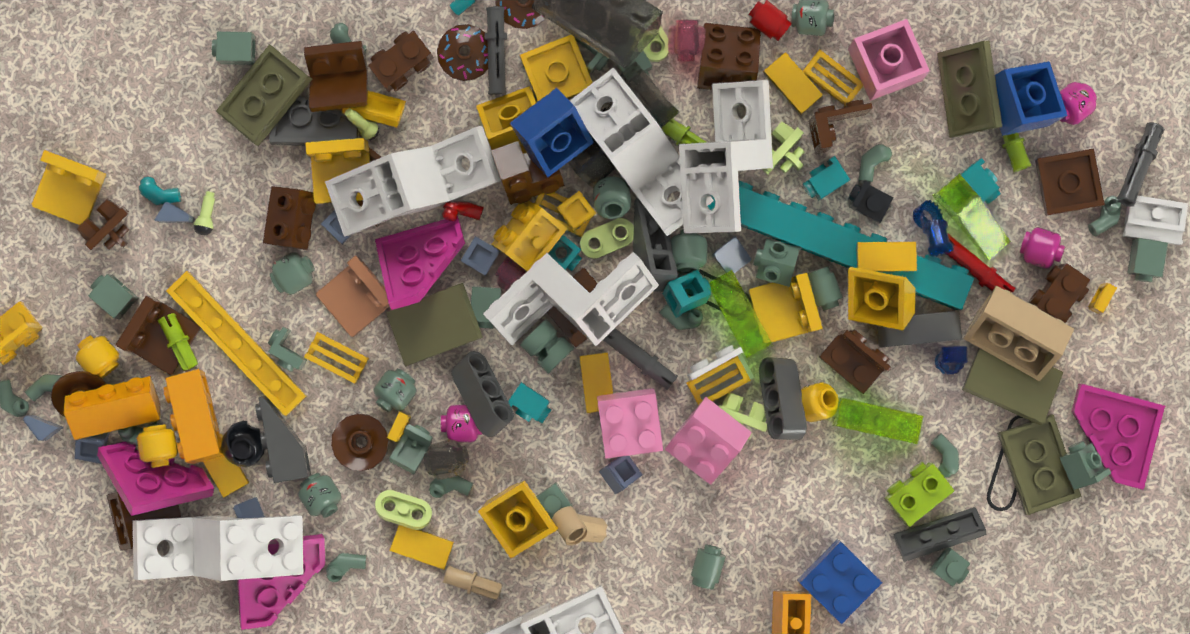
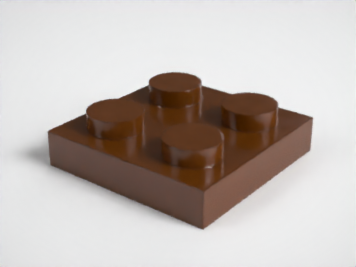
M1094 148L1035 159L1045 216L1105 205Z

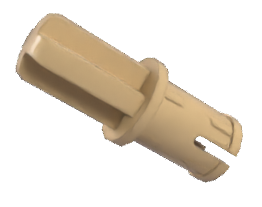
M450 565L443 580L445 584L467 590V594L473 592L494 600L498 599L502 589L501 583L477 575V572L472 574Z

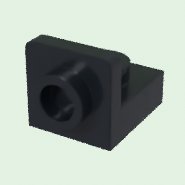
M865 180L861 186L855 184L848 197L852 201L849 208L880 224L894 197L871 186L870 182Z

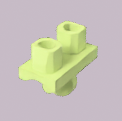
M783 122L774 129L771 135L782 145L776 152L772 149L773 168L762 169L767 175L782 158L786 160L780 166L784 173H787L792 166L797 170L803 167L799 158L805 151L799 146L793 153L789 151L799 141L804 132L798 127L794 130Z
M731 392L726 395L722 405H718V407L742 425L745 424L766 432L767 423H765L764 405L753 402L749 415L741 414L738 411L744 397Z

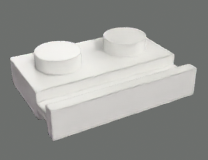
M1137 196L1135 206H1127L1124 222L1125 229L1122 237L1142 238L1167 242L1173 245H1182L1189 203Z

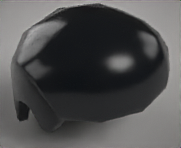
M247 421L232 424L222 437L221 450L224 457L230 463L239 467L246 468L256 464L264 455L265 450L261 443L260 429L248 425Z

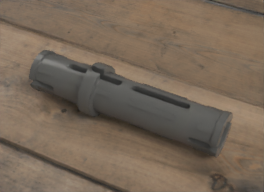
M501 6L486 8L487 33H485V40H488L489 95L506 94L505 40H507V33H504L505 7Z
M1148 122L1140 143L1135 146L1134 159L1117 197L1118 202L1125 206H1135L1152 160L1156 159L1158 154L1156 149L1165 130L1160 124Z
M616 328L603 339V341L642 370L641 374L644 376L649 375L666 390L670 388L678 375H675L658 362L659 358L654 355L652 357Z

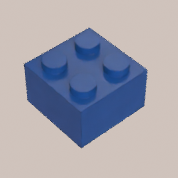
M1050 61L1004 69L995 75L1002 127L1000 128L1002 136L1045 128L1068 116Z
M557 88L510 122L529 158L547 177L594 143L576 107Z
M838 539L797 579L841 624L883 583Z

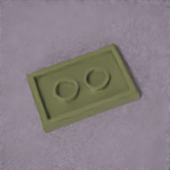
M980 41L937 53L949 137H961L1001 128L1002 121L990 41Z
M269 44L216 112L259 147L313 79Z
M464 283L426 296L418 303L386 312L405 367L483 338Z
M978 347L962 390L1042 425L1045 422L1064 372L1052 367L1041 381H1038Z
M1053 414L1048 415L1042 425L1031 421L997 433L1025 515H1031L1082 497L1079 489H1073L1060 460V457L1067 453Z

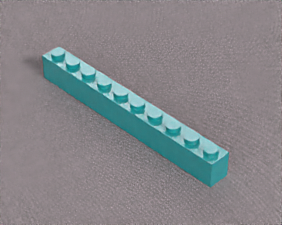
M739 181L741 227L782 243L800 247V250L846 268H857V242L888 241L886 237L872 233L870 237L860 233V227L845 222L844 226L833 223L834 218L821 212H818L817 216L806 212L807 207L792 201L790 205L779 201L780 196L771 192L764 191L763 195L752 191V185ZM710 195L714 201L707 207L712 211L715 207V199ZM925 254L924 258L917 255V271L881 272L907 277L916 288V295L957 311L963 309L974 281V277L967 275L969 270L957 265H952L951 268L941 265V259L929 254Z

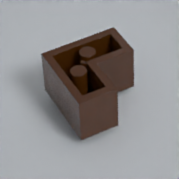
M519 141L491 150L510 205L528 202L532 197L543 193L551 194L560 187L565 186L559 169L547 177L529 158L527 153L523 154Z

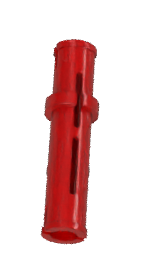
M950 233L937 246L938 249L942 250L961 267L969 270V273L979 281L978 284L981 287L986 286L989 290L993 291L998 286L1011 293L1015 291L1016 287L997 274L995 267L992 266L990 268L953 238Z

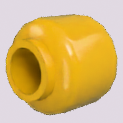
M89 335L77 345L80 350L76 354V361L85 372H90L93 375L104 378L119 366L117 362L119 352L107 337L98 336L93 338Z
M820 382L804 386L801 389L806 421L817 422L830 419L836 414L839 399L832 386Z
M166 424L144 427L143 432L137 436L140 460L142 462H151L152 468L169 465L168 459L175 458L178 454L175 432L172 429H167Z

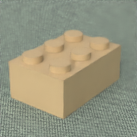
M996 286L976 312L963 339L1034 379L1041 381L1063 355L1074 328L1068 326L1062 320L1041 311L1037 306L1014 296L1010 291Z

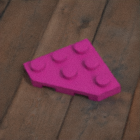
M458 215L456 221L443 219L375 239L391 310L420 302L464 246L465 240Z
M1078 384L1071 412L1088 441L1093 444L1096 452L1100 455L1104 468L1110 469L1111 474L1109 476L1111 480L1115 483L1144 490L1165 405L1085 384Z
M127 442L98 447L97 456L131 516L213 496L214 487L203 468L194 465L188 468L174 463V458L168 459L169 465L152 468L151 462H142L140 460L136 445Z
M323 534L303 536V575L237 580L241 630L271 626L278 618V614L288 603L291 604L303 591L309 579L315 573L318 574L325 566V540ZM276 539L271 540L268 544L269 553L274 555L279 549V542Z

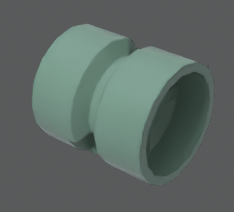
M546 319L520 346L530 356H537V363L549 374L574 347L564 337L558 338L556 336L557 330Z

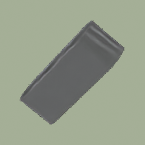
M950 311L913 315L904 330L877 325L879 348L962 340L960 312Z
M477 351L469 352L453 367L451 375L478 430L487 437H494L513 420L514 413L485 356Z
M766 357L760 363L759 377L768 433L773 439L801 440L806 434L807 425L802 404L797 364L793 359Z

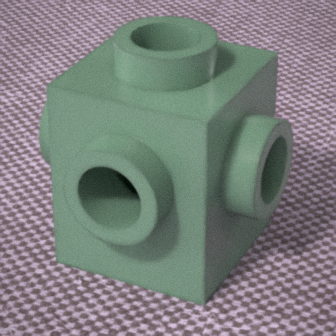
M766 238L764 249L758 248L753 265L759 266L756 278L790 287L800 247Z

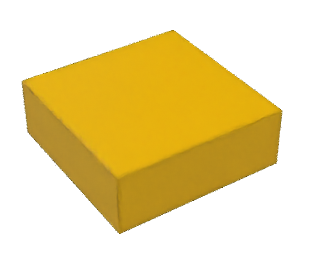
M580 191L556 207L573 231L597 214Z
M1110 283L1100 284L1088 309L1097 314L1104 313L1117 287Z
M399 411L387 438L395 442L400 441L404 434V429L411 419V415Z

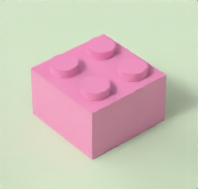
M907 19L854 38L848 48L870 101L919 83L930 72Z
M654 388L597 396L605 459L663 451Z
M705 397L678 429L664 450L711 485L738 455L752 432Z

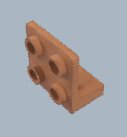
M356 255L347 262L349 266L316 293L319 300L351 337H355L390 307L384 285L362 259Z

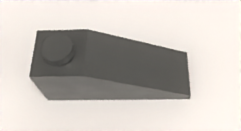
M636 198L634 201L633 252L642 260L659 284L654 292H663L667 283L678 276L673 258L670 234L667 236L642 202Z

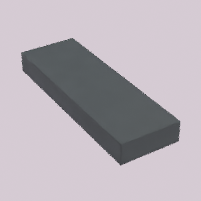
M976 507L893 535L902 559L906 562L987 534Z

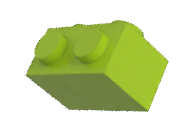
M923 462L919 463L909 471L912 475L904 483L898 480L887 489L889 494L884 499L908 527L912 526L955 491L933 463L929 462L926 465Z

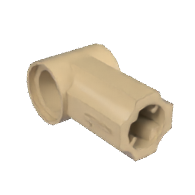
M571 506L558 510L552 517L553 522L558 528L557 531L569 546L576 545L582 541L601 543L607 537L606 529L608 525L604 519L580 515Z

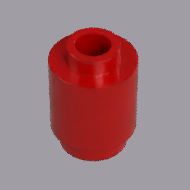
M768 0L764 4L758 1L748 14L752 17L749 22L768 38L771 39L773 37L777 41L781 39L792 24L787 19L788 16Z

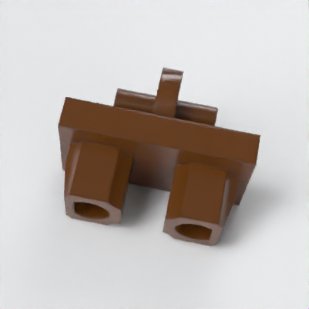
M107 198L96 209L107 221L99 228L88 217L77 228L81 236L86 240L85 245L90 250L107 234H109L110 238L104 243V246L109 250L116 243L123 248L128 244L123 236L130 229L125 224L117 231L113 228L128 215L129 211L124 206L120 208L116 203Z

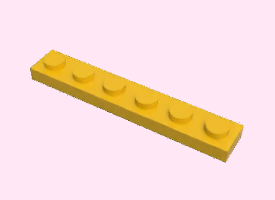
M186 271L166 290L284 416L292 412L307 397L300 387L189 271Z

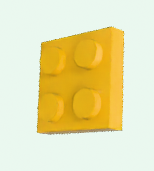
M573 34L520 54L537 101H540L556 88L569 99L578 95L593 83Z

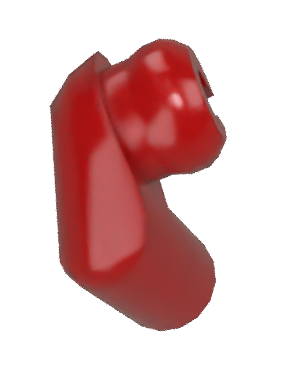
M449 201L443 206L442 217L448 221H456L459 214L480 221L484 207L467 201Z

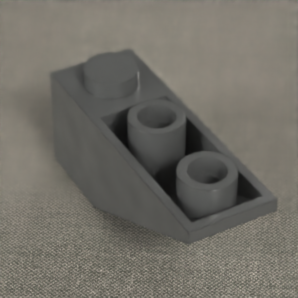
M266 396L258 397L259 403L255 405L258 421H263L264 432H261V443L263 449H268L269 460L266 461L268 477H273L274 483L310 477L311 469L307 447Z

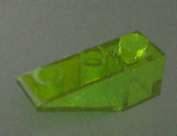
M960 173L951 178L932 195L988 261L1011 242L982 199Z
M733 270L709 282L711 292L746 358L751 359L773 347L774 345Z
M838 397V410L834 415L832 426L918 444L923 416Z

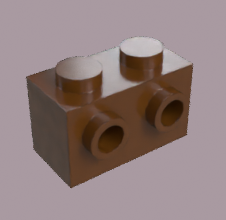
M414 30L409 34L407 31L403 32L393 41L394 46L387 51L382 49L370 58L372 62L368 67L388 93L391 90L396 92L408 83V77L415 72L420 74L431 65L430 61L434 58Z
M271 186L263 244L308 250L311 239L312 218L316 208L313 192Z
M1068 263L1061 264L1059 267L1055 265L1045 278L1048 282L1042 290L1037 289L1029 300L1030 304L1037 306L1041 311L1062 320L1064 323L1071 317L1072 312L1070 308L1075 301L1081 302L1088 293L1089 288L1086 286L1090 282L1089 278Z

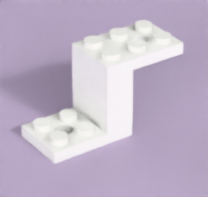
M612 68L572 98L570 102L576 107L588 132L668 236L683 225L680 156L655 119L617 71ZM613 102L609 110L600 111L603 104ZM672 192H680L677 200L673 202L667 201L668 196ZM710 195L706 199L707 206L714 201Z
M769 80L712 84L715 142L679 144L684 233L741 231L738 171L773 168ZM741 103L746 107V116L743 119L737 114V108ZM708 195H712L715 199V207L712 211L706 205Z
M478 126L432 146L388 154L325 181L345 237L395 217L439 207L449 201H454L501 182L484 129L482 126ZM464 156L470 161V169L468 171L462 166ZM358 192L363 197L362 207L356 201Z
M632 252L627 258L620 261L617 268L605 279L601 280L595 289L589 293L546 253L519 280H516L498 300L494 301L483 315L513 345L547 311L555 306L583 335L597 346L659 284L642 260Z
M196 516L133 520L134 579L147 580L197 576L227 581L303 575L302 516L244 519L225 516ZM275 538L279 542V549L277 553L271 555L268 551V544ZM162 540H166L169 543V552L161 557L157 552V546Z
M602 585L554 608H551L550 603H547L483 634H585L578 627L580 620L585 617L592 618L596 623L595 630L589 634H624Z

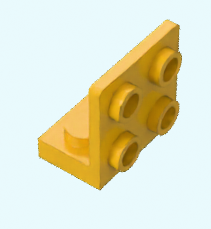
M356 138L305 143L306 155L311 157L314 202L316 204L332 203L325 181L370 163L369 143L366 139ZM358 192L356 195V201L363 200V197Z
M44 150L40 161L47 163V166L33 199L32 207L81 225L88 217L90 218L106 173Z
M528 201L518 204L511 213L512 219L506 226L502 225L493 236L495 240L491 245L528 271L537 260L550 252L567 228L542 207Z
M807 273L792 277L790 287L769 283L749 290L764 344L823 329Z
M22 301L16 303L0 316V362L2 365L7 364L17 356L15 350L20 346L24 345L27 347L34 343L40 337L37 333L43 329Z

